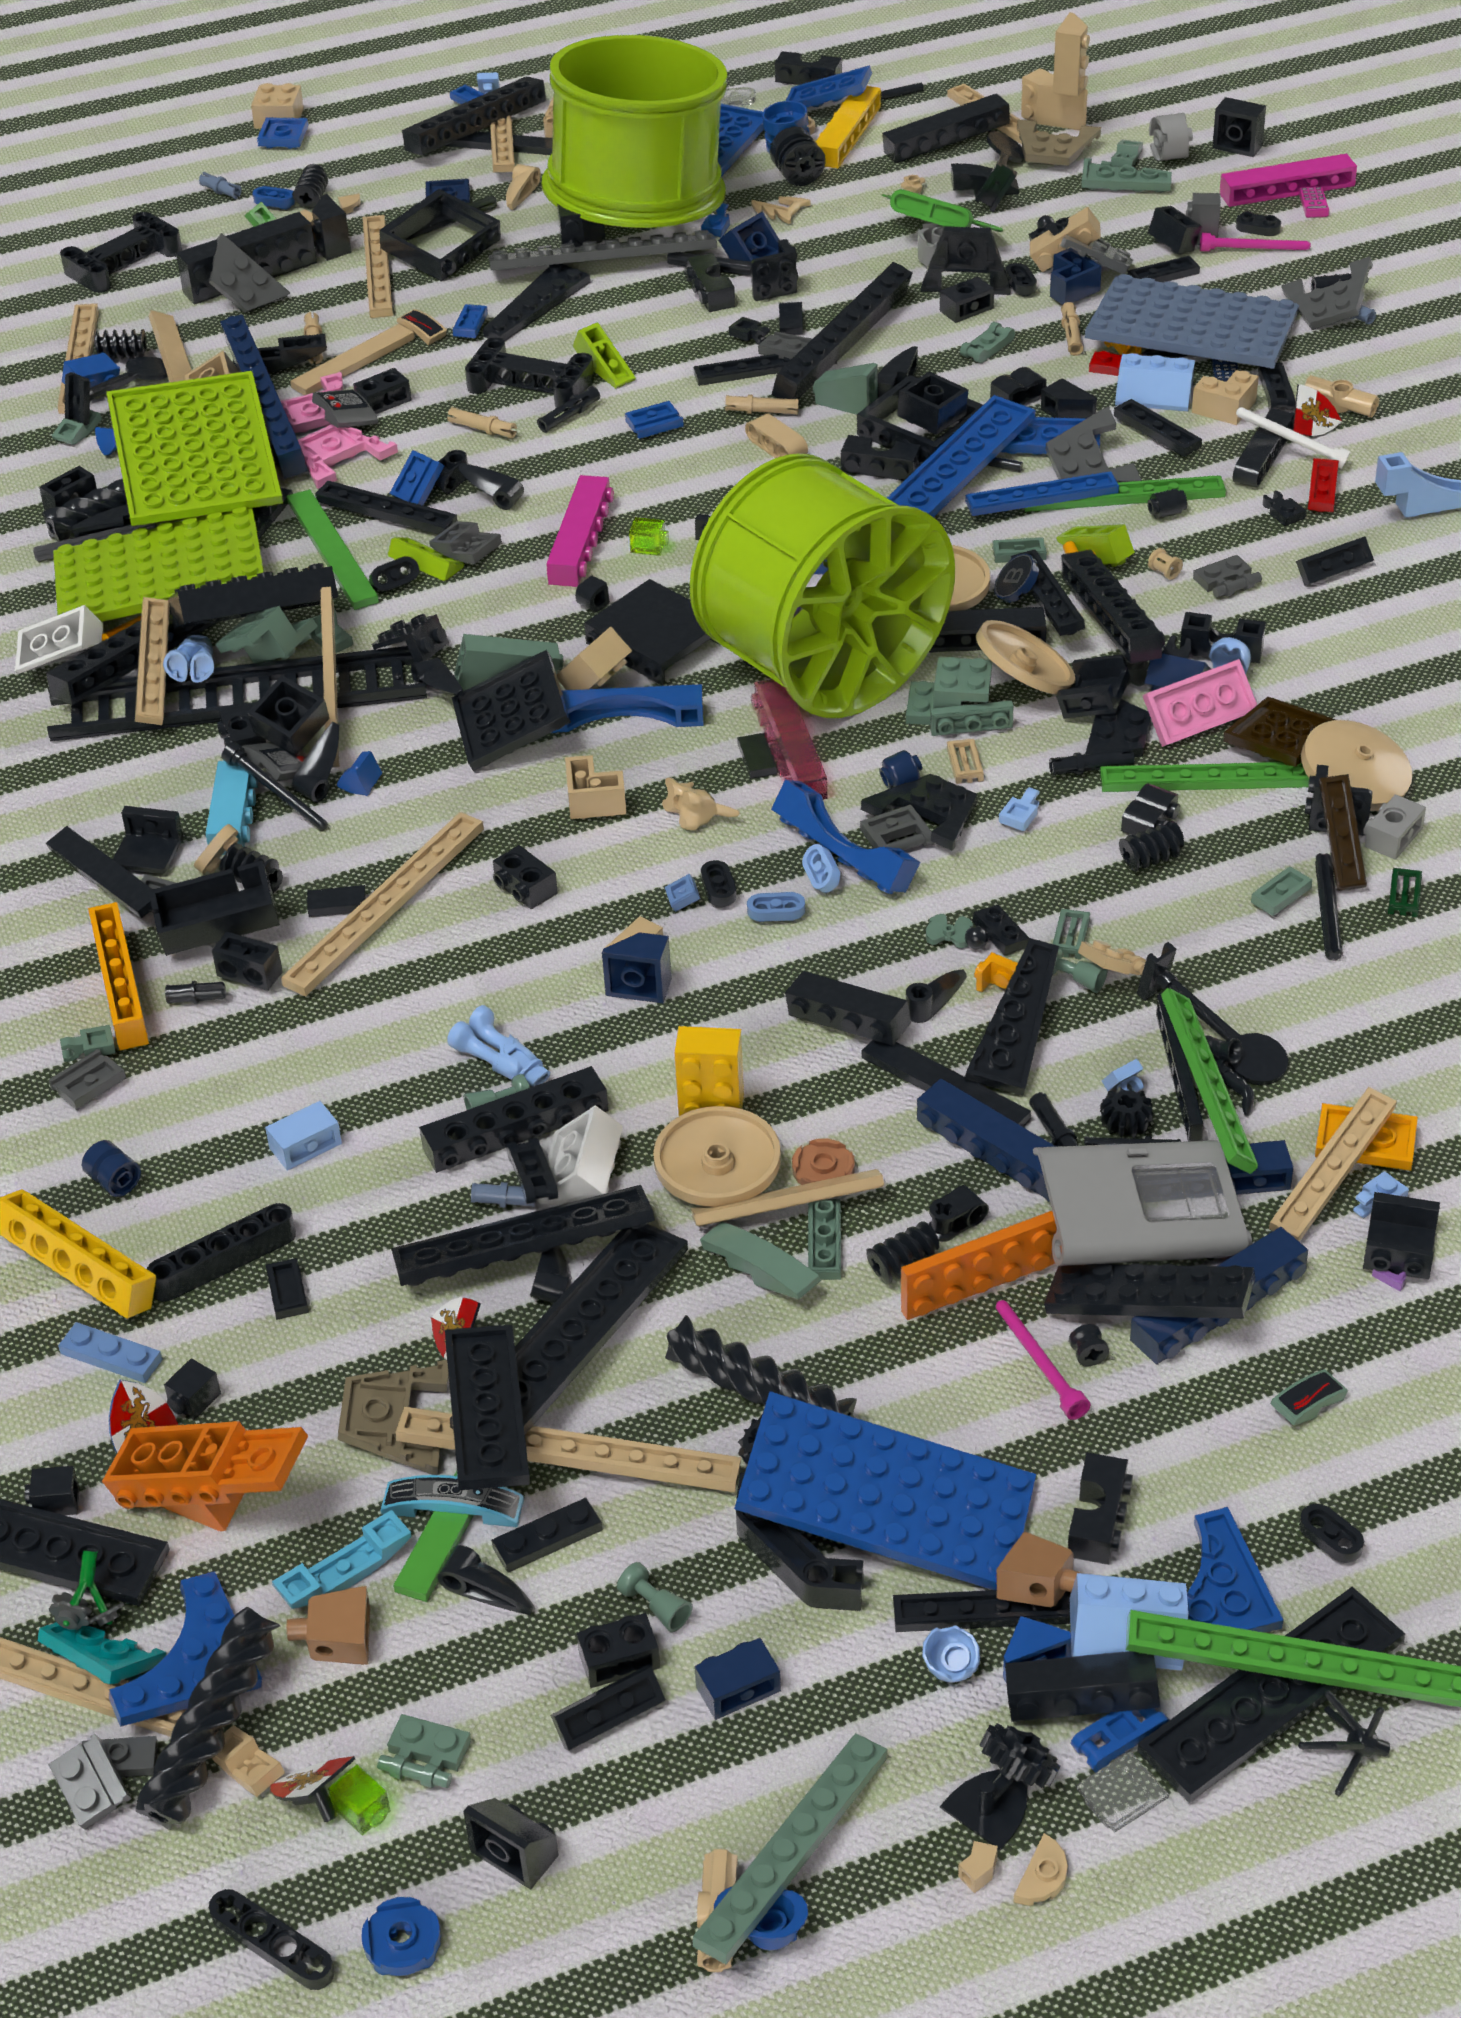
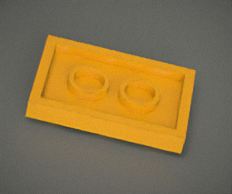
M1322 1103L1315 1157H1318L1353 1107ZM1392 1113L1356 1163L1411 1171L1418 1117Z

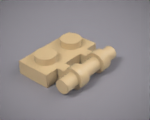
M1094 940L1093 944L1081 942L1078 951L1079 954L1104 969L1128 975L1130 973L1142 975L1146 962L1144 958L1136 956L1129 949H1112L1110 944L1099 940Z

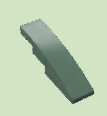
M720 1222L700 1239L704 1250L725 1256L730 1268L751 1274L754 1285L799 1300L821 1281L818 1274L785 1251L744 1229L726 1222Z

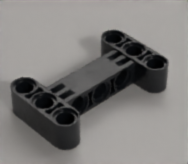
M138 212L132 216L133 230L85 252L74 246L63 248L60 251L64 274L93 292H106L111 288L110 274L155 252H159L167 257H176V252L182 251L179 229L149 212Z
M489 338L482 344L465 367L467 390L472 394H482L489 389L492 383L552 393L554 394V405L557 408L569 401L572 395H579L588 389L594 380L593 358L588 353H577L565 364L506 353L505 341L502 338Z

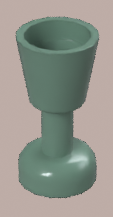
M1060 948L1058 949L1053 975L1058 970L1073 975L1074 981L1094 993H1098L1104 985L1108 969H1104L1091 962L1079 961L1076 964L1062 959V951Z
M519 1074L512 1078V1087L496 1093L491 1089L466 1093L463 1095L466 1110L530 1088L525 1076Z
M635 1562L628 1566L618 1580L617 1590L626 1597H633L639 1593L650 1602L649 1609L669 1632L679 1630L692 1613V1603L665 1589L658 1591L648 1583V1569L640 1562Z

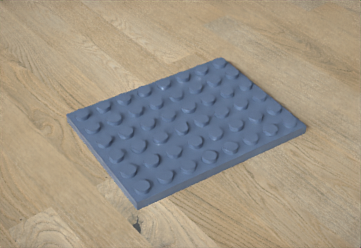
M1127 274L1115 276L1085 329V338L1274 369L1298 315L1299 305L1288 299L1278 301L1272 300L1267 296L1252 297L1247 296L1243 292L1227 293L1217 288L1207 290L1201 289L1197 285L1182 286L1172 281L1162 283L1156 282L1152 278L1137 279Z

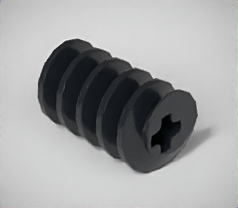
M309 164L304 168L292 194L294 200L300 206L312 209L322 197L328 185V177L323 168L318 164Z
M126 329L122 330L121 336L118 335L117 330H113L112 336H109L108 331L104 330L103 337H100L97 330L95 334L97 354L105 353L111 360H114L116 356L120 360H123L125 356L129 360L133 359L134 356L144 357L147 348L145 330L141 329L140 336H137L135 329H132L131 336H128Z
M1169 821L1165 825H1157L1156 828H1149L1145 832H1138L1136 835H1129L1125 839L1119 840L1120 853L1125 863L1133 872L1139 871L1140 866L1148 868L1150 862L1153 865H1157L1160 859L1168 861L1170 855L1173 858L1178 857L1180 847L1184 846L1183 832L1174 821Z
M234 843L228 848L219 866V871L232 869L235 881L242 883L237 867L263 860L272 893L278 890L283 879L282 871L279 869V862L276 859H270L267 855H261L258 851H252L249 847H243L239 843Z
M921 1221L916 1227H909L905 1232L897 1233L894 1238L890 1237L885 1239L883 1243L875 1244L872 1249L867 1248L866 1255L875 1274L885 1284L892 1283L891 1273L897 1279H900L901 1267L922 1260L924 1257L927 1258L935 1255V1250L940 1248L939 1240L933 1228L925 1221Z

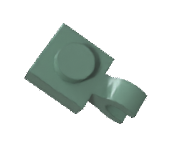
M110 1025L80 1030L81 1036L60 1039L64 1062L74 1061L82 1053L86 1057L97 1049L101 1051L103 1056L116 1053Z

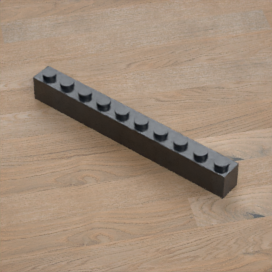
M892 262L777 372L771 395L779 399H799L825 371H828L836 361L852 348L906 295L913 272L900 264Z

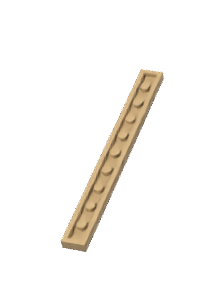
M459 812L281 977L282 985L306 997L484 830L483 821Z
M404 1406L396 1429V1441L455 1450L453 1429L450 1428V1417L452 1414ZM532 1426L525 1434L528 1461L728 1492L736 1491L741 1469V1457L537 1426Z

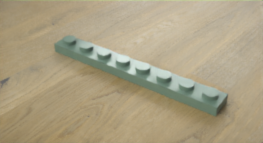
M857 1733L852 1736L693 1935L694 1948L724 1964L730 1961L886 1761L887 1748Z

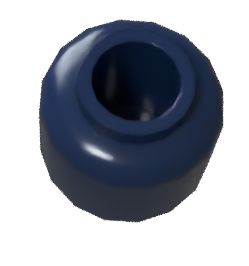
M902 750L885 758L882 761V768L879 769V773L885 786L889 789L918 780L920 778L919 771L923 770V767L917 755L912 756L908 751Z

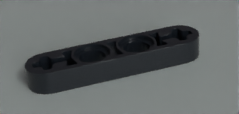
M221 1890L213 1895L209 1901L210 1915L213 1924L218 1929L299 1984L310 1990H320L331 1983L334 1978V1967L331 1956L326 1950L235 1890ZM233 1905L236 1915L240 1917L239 1921L237 1922L236 1916L229 1911L221 1914L220 1908L223 1906L230 1908ZM263 1922L267 1925V1929L260 1936L251 1937L246 1934L248 1926L252 1923ZM281 1943H295L297 1947L291 1955L281 1957L275 1953L276 1948ZM304 1955L306 1962L311 1966L317 1968L322 1964L323 1971L321 1973L313 1971L310 1974L307 1964L302 1961Z

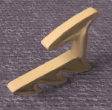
M779 197V203L789 207L756 200L751 201L752 208L758 214L763 210L773 220L776 214L782 221L791 224V217L801 207L811 206L810 199L797 197Z

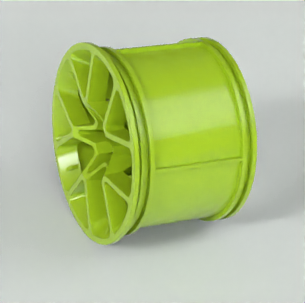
M612 35L590 38L570 44L559 50L552 57L549 78L550 85L554 90L552 154L548 159L547 169L542 176V191L556 207H558V204L569 211L581 214L580 218L588 221L632 228L680 225L701 219L721 206L725 199L726 186L721 177V167L718 163L721 99L726 93L727 70L720 59L702 48L685 42L643 35Z
M789 454L770 460L755 468L743 477L716 507L701 534L693 557L690 573V599L698 624L711 639L785 687L791 698L809 713L824 718H844L864 712L888 698L909 679L923 662L934 645L950 608L955 583V558L948 534L943 526L930 514L915 507L899 506L818 456ZM823 562V565L828 570L815 587H806L817 568ZM798 607L803 608V610L800 611V612L793 618L796 609H797Z

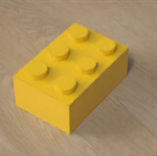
M679 1026L674 1052L679 1116L692 1110L712 1106L742 1109L744 1081L741 1029Z

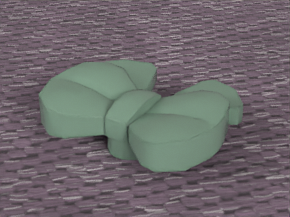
M945 914L935 915L929 919V924L926 928L927 943L936 945L945 940L952 941L958 948H966L968 945L965 941V933L973 926V923L969 918L961 916L953 926L947 924Z

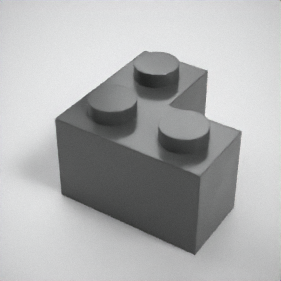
M1193 193L1192 201L1187 204L1186 216L1202 226L1196 245H1200L1201 233H1211V235H1215L1218 238L1221 206L1220 193Z

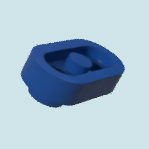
M262 186L254 189L252 192L253 201L257 205L262 202L266 207H278L286 210L291 208L296 202L292 195L293 191L290 189Z

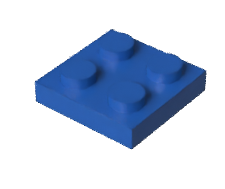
M266 117L257 137L258 146H265L267 148L287 147L289 149L300 147L308 128V119Z

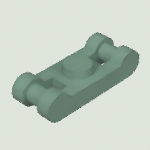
M993 321L989 328L973 341L962 344L960 355L966 358L973 357L974 361L983 363L1014 339L1015 330L1010 327L1004 328L1000 323Z

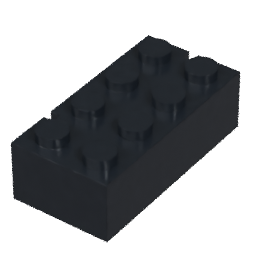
M263 860L237 867L244 890L241 891L238 889L232 869L149 890L157 935L165 955L219 942L226 932L241 936L279 926L280 923L271 884Z

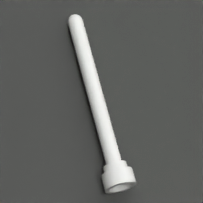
M1238 408L1236 411L1238 417L1321 454L1330 460H1339L1338 468L1341 470L1350 454V451L1341 447L1338 449L1335 447V449H1332L1245 408Z

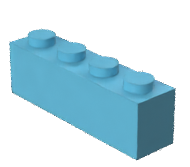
M218 761L206 828L207 844L209 845L224 826L230 824L238 831L236 837L239 841L237 843L245 847V843L250 842L248 824L253 823L251 806L256 804L254 788H258L259 781L242 767L230 766L225 761Z

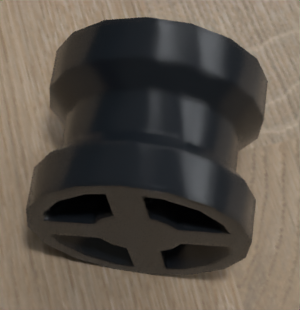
M1085 1324L1071 1332L1069 1343L1072 1349L1076 1351V1358L1080 1365L1094 1366L1107 1358L1109 1347L1102 1340V1333L1097 1325Z

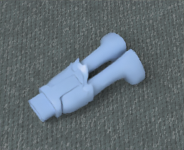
M202 635L188 636L177 649L171 650L166 654L163 661L166 673L174 680L183 682L186 680L188 668H190V677L193 682L198 683L209 678L215 667L212 657L213 647L210 639Z
M481 1005L473 1011L469 1025L464 1021H460L451 1028L447 1038L449 1046L489 1062L492 1065L493 1071L510 1080L516 1075L523 1074L528 1084L533 1087L544 1083L550 1076V1071L543 1067V1062L536 1058L532 1051L522 1045L518 1038H514L511 1034L509 1037H506L493 1027L494 1013L485 1005ZM481 1041H483V1042H485V1043H487V1044H489V1045H491V1046H493V1047L499 1049L500 1052H497V1051L491 1049L490 1047H488L487 1045H485V1044L482 1043Z

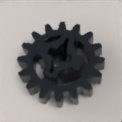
M996 1723L995 1726L990 1724L979 1743V1746L983 1748L982 1753L991 1757L989 1761L992 1764L998 1765L1000 1774L1009 1780L1013 1778L1029 1786H1033L1035 1783L1040 1788H1044L1045 1785L1050 1787L1061 1767L1056 1763L1057 1757L1048 1754L1050 1749L1042 1746L1040 1743L1041 1739L1032 1732L1020 1731L1013 1726L1007 1725L1005 1729L999 1723Z

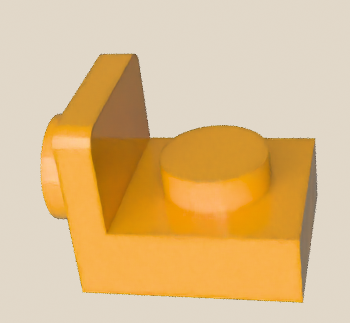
M991 952L985 961H981L975 969L976 990L983 992L990 983L1006 989L1018 963Z

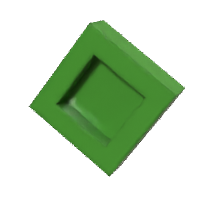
M262 202L245 215L253 227L276 219Z

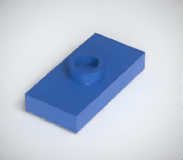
M463 85L450 92V99L463 104L484 95V93Z
M465 304L453 327V336L476 338L488 314L487 306Z

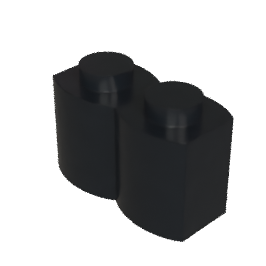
M1021 367L1010 375H1001L991 382L990 398L995 395L1021 405H1025L1027 402H1035L1041 399V389L1046 387L1047 379L1029 367Z
M1149 783L1145 784L1139 791L1136 799L1124 811L1121 831L1136 835L1138 832H1145L1149 828H1156L1157 825H1165L1171 819L1175 820L1181 807L1178 803L1179 794Z

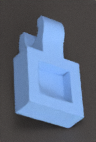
M1029 787L1021 799L1012 797L999 813V823L1025 831L1038 813L1039 801L1035 799L1039 795V790Z
M1384 1171L1363 1185L1362 1192L1356 1196V1200L1360 1204L1354 1207L1353 1211L1362 1218H1365L1371 1213L1374 1192L1407 1197L1409 1189Z

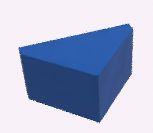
M1021 1616L1004 1655L1003 1679L1005 1682V1663L1072 1657L1071 1632Z

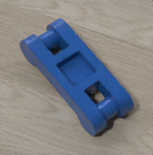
M1155 1708L1111 1712L1078 1732L1072 1738L1071 1745L1077 1753H1083L1088 1758L1087 1764L1097 1773L1105 1769L1112 1760L1138 1745L1140 1741L1170 1719L1162 1711L1158 1712ZM1136 1717H1143L1145 1720L1140 1722ZM1102 1739L1105 1745L1098 1748L1094 1742Z

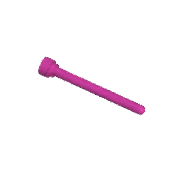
M1201 233L1200 251L1210 252V249H1215V247L1309 250L1311 247L1309 241L1216 238L1211 233Z
M1005 1300L998 1301L996 1303V1310L1060 1395V1408L1070 1420L1083 1417L1090 1409V1401L1082 1391L1071 1388L1010 1305Z

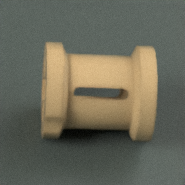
M1162 548L1154 550L1148 559V567L1151 570H1158L1164 573L1165 578L1169 580L1175 579L1182 570L1183 561L1178 557L1169 556Z

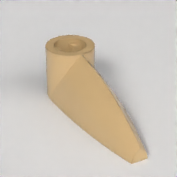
M521 164L515 165L512 174L513 180L506 193V204L509 209L513 210L538 186L541 179V171L538 167Z

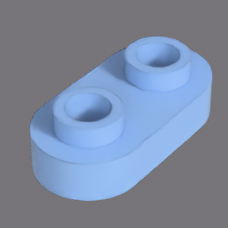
M819 844L810 846L803 856V867L812 886L823 893H829L840 882V870L827 848Z

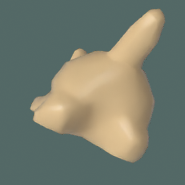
M671 777L665 779L668 796L662 801L663 808L668 812L679 813V824L683 829L697 830L698 827L708 824L714 815L738 817L740 814L736 809L716 803L714 798L705 790L693 789V782L678 783Z

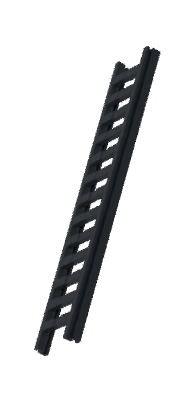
M408 646L336 654V673L339 674L340 692L337 693V708L427 698L425 683L404 685L402 666L414 663ZM323 655L214 668L209 678L198 683L192 681L190 671H188L187 678L183 682L174 680L166 673L165 693L179 691V711L165 712L162 725L135 722L137 677L121 678L71 705L70 724L47 726L50 742L221 722L219 710L246 704L244 703L243 684L259 682V698H261L270 688V681L277 680L281 675L297 683L298 677L312 676L313 693L324 699ZM392 667L393 686L378 688L376 669ZM365 670L367 689L351 691L349 672ZM232 685L233 705L218 706L217 687ZM205 688L206 708L191 709L190 690ZM51 694L49 696L51 706L68 704L52 697ZM125 697V717L110 719V699ZM98 701V720L83 722V702ZM252 702V703H251L252 707H253L257 702Z

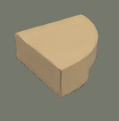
M360 194L338 197L339 206L346 214L352 213L353 208L360 206Z

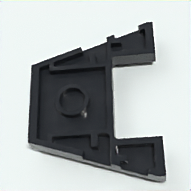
M944 226L923 278L921 292H940L942 290V272L948 271L989 273L990 286L994 288V295H1011V285L991 228Z
M928 774L916 781L904 783L862 799L860 810L877 816L890 812L896 807L902 808L912 805L919 816L940 824L931 832V842L952 851L956 847L959 835L961 836L965 822H968L976 805L977 794L963 786L944 780L940 776Z

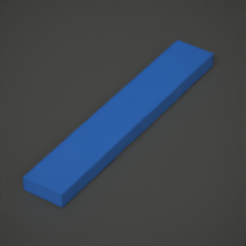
M1110 471L966 494L965 502L971 515L977 516L1119 493V485Z

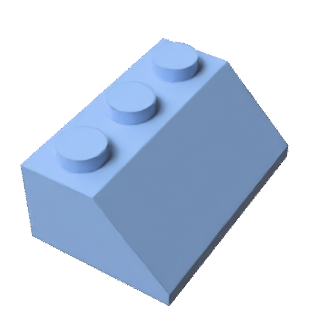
M1135 353L1122 354L1115 405H1120L1129 399H1133L1147 408L1188 412L1193 388L1195 360L1183 357L1165 358L1159 355L1142 356Z
M1077 1573L1070 1595L1072 1657L1126 1652L1127 1617L1130 1610L1188 1620L1186 1583ZM1154 1655L1156 1668L1182 1671L1184 1660Z

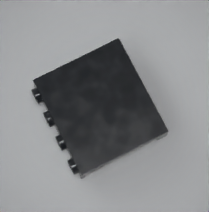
M648 579L584 623L587 645H590L609 627H612L632 650L625 657L627 660L625 665L662 686L665 684L664 671L706 641L711 640L717 643L698 624L692 609L691 600L651 579Z

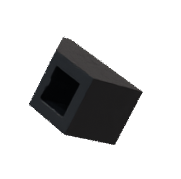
M1063 378L1041 389V410L1054 418L1087 419L1096 413L1097 397Z

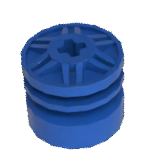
M777 102L769 105L762 113L763 126L766 132V149L769 153L771 142L783 129L801 127L810 134L807 108L800 102Z

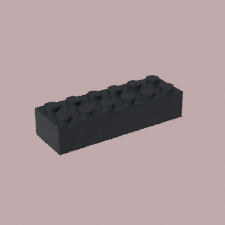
M300 212L226 236L273 278L317 263L312 226ZM217 239L176 252L182 291L194 305L223 295L209 283L210 274L213 269V258L217 248Z
M323 563L309 565L308 568L302 569V571H299L298 567L282 570L283 572L277 573L275 576H273L272 571L259 573L250 580L247 579V576H238L231 578L226 584H222L221 580L206 582L200 588H196L195 584L180 586L168 598L174 629L244 618L247 615L277 606L282 611L321 605L320 589L322 587H331L332 597L335 600L338 598L333 567H324Z

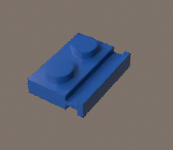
M670 401L625 413V421L632 431L637 433L638 439L683 427V417L679 416V412Z
M412 450L389 494L400 500L424 505L444 465Z

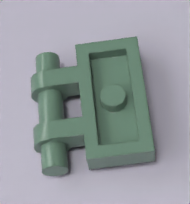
M401 1714L387 1743L389 1753L396 1755L390 1757L382 1754L379 1757L377 1768L389 1772L390 1777L397 1779L408 1777L419 1780L422 1786L434 1788L435 1785L449 1788L452 1774L442 1770L446 1768L458 1771L471 1743L470 1732ZM412 1759L425 1762L427 1764L425 1766L412 1763Z

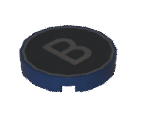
M1020 554L1012 558L997 576L994 586L996 596L1006 603L1018 601L1020 599L1018 596L1022 593H1028L1035 584L1039 574V567L1036 566L1037 560L1028 554Z

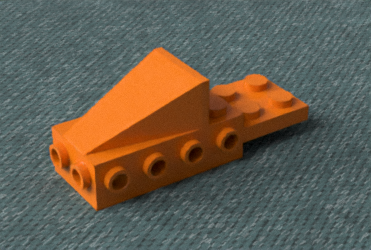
M239 1421L131 1428L102 1483L115 1497V1501L123 1508L161 1507L215 1530L226 1531L244 1493L282 1490L308 1435L302 1427L246 1430Z

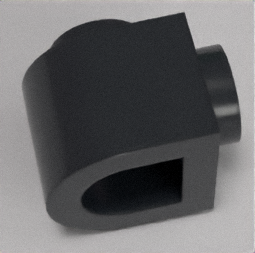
M592 575L576 588L575 598L577 603L594 612H598L610 604L608 586L602 579Z

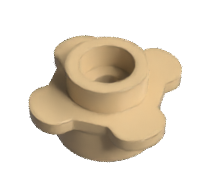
M917 175L904 177V182L901 183V188L918 194L922 191V184L925 183V179Z

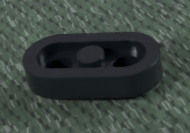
M1246 211L1236 217V229L1244 233L1276 236L1280 233L1281 221L1274 215L1264 216Z
M1012 263L1006 266L1005 271L1008 280L1016 293L1021 296H1029L1036 291L1037 279L1025 264Z
M408 556L395 559L376 567L370 573L369 582L377 592L385 593L415 580L419 574V565L416 560ZM402 567L407 569L408 575L401 573ZM378 576H382L385 579V584H381L378 581Z
M712 860L703 864L701 867V881L708 901L718 907H726L734 903L736 900V885L729 866L719 860Z
M1311 1504L1302 1510L1299 1523L1300 1531L1315 1545L1339 1562H1353L1361 1556L1364 1538L1361 1532L1331 1508L1322 1504Z

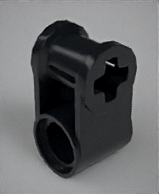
M463 450L449 451L438 461L444 465V468L433 487H439L444 493L450 494L467 480L458 470L461 463L468 464L467 454Z
M961 1185L930 1204L929 1214L932 1221L929 1222V1225L937 1234L938 1240L946 1242L981 1223L988 1214L989 1206L966 1185Z

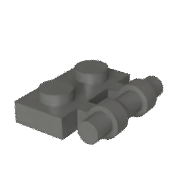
M1238 555L1195 569L1193 572V579L1207 592L1213 591V595L1216 598L1220 596L1228 597L1242 588L1245 590L1250 589L1256 583L1262 581V576L1260 572L1251 574L1252 567Z

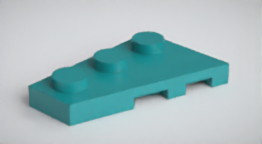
M56 1622L39 1628L38 1642L107 1684H116L123 1679L151 1670L166 1656V1651L154 1648L151 1653L137 1649L138 1642L127 1638L122 1641L106 1639L105 1631L90 1626H82L79 1630L66 1629Z

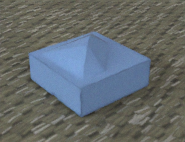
M690 874L665 887L670 905L675 912L700 899L695 880Z

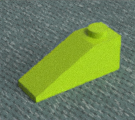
M598 322L578 330L573 348L577 353L592 355L593 370L596 374L615 389L636 379Z
M1125 524L1075 526L1056 537L1057 542L1062 545L1068 541H1073L1078 551L1093 550L1103 564H1111L1113 567L1125 563L1126 558L1135 553Z

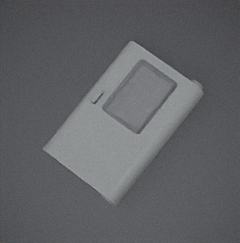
M1217 1140L1035 1147L1033 1149L1034 1155L1039 1157L1057 1227L1052 1241V1254L1058 1266L1232 1257L1252 1245V1237L1250 1232L1246 1230L1221 1144Z

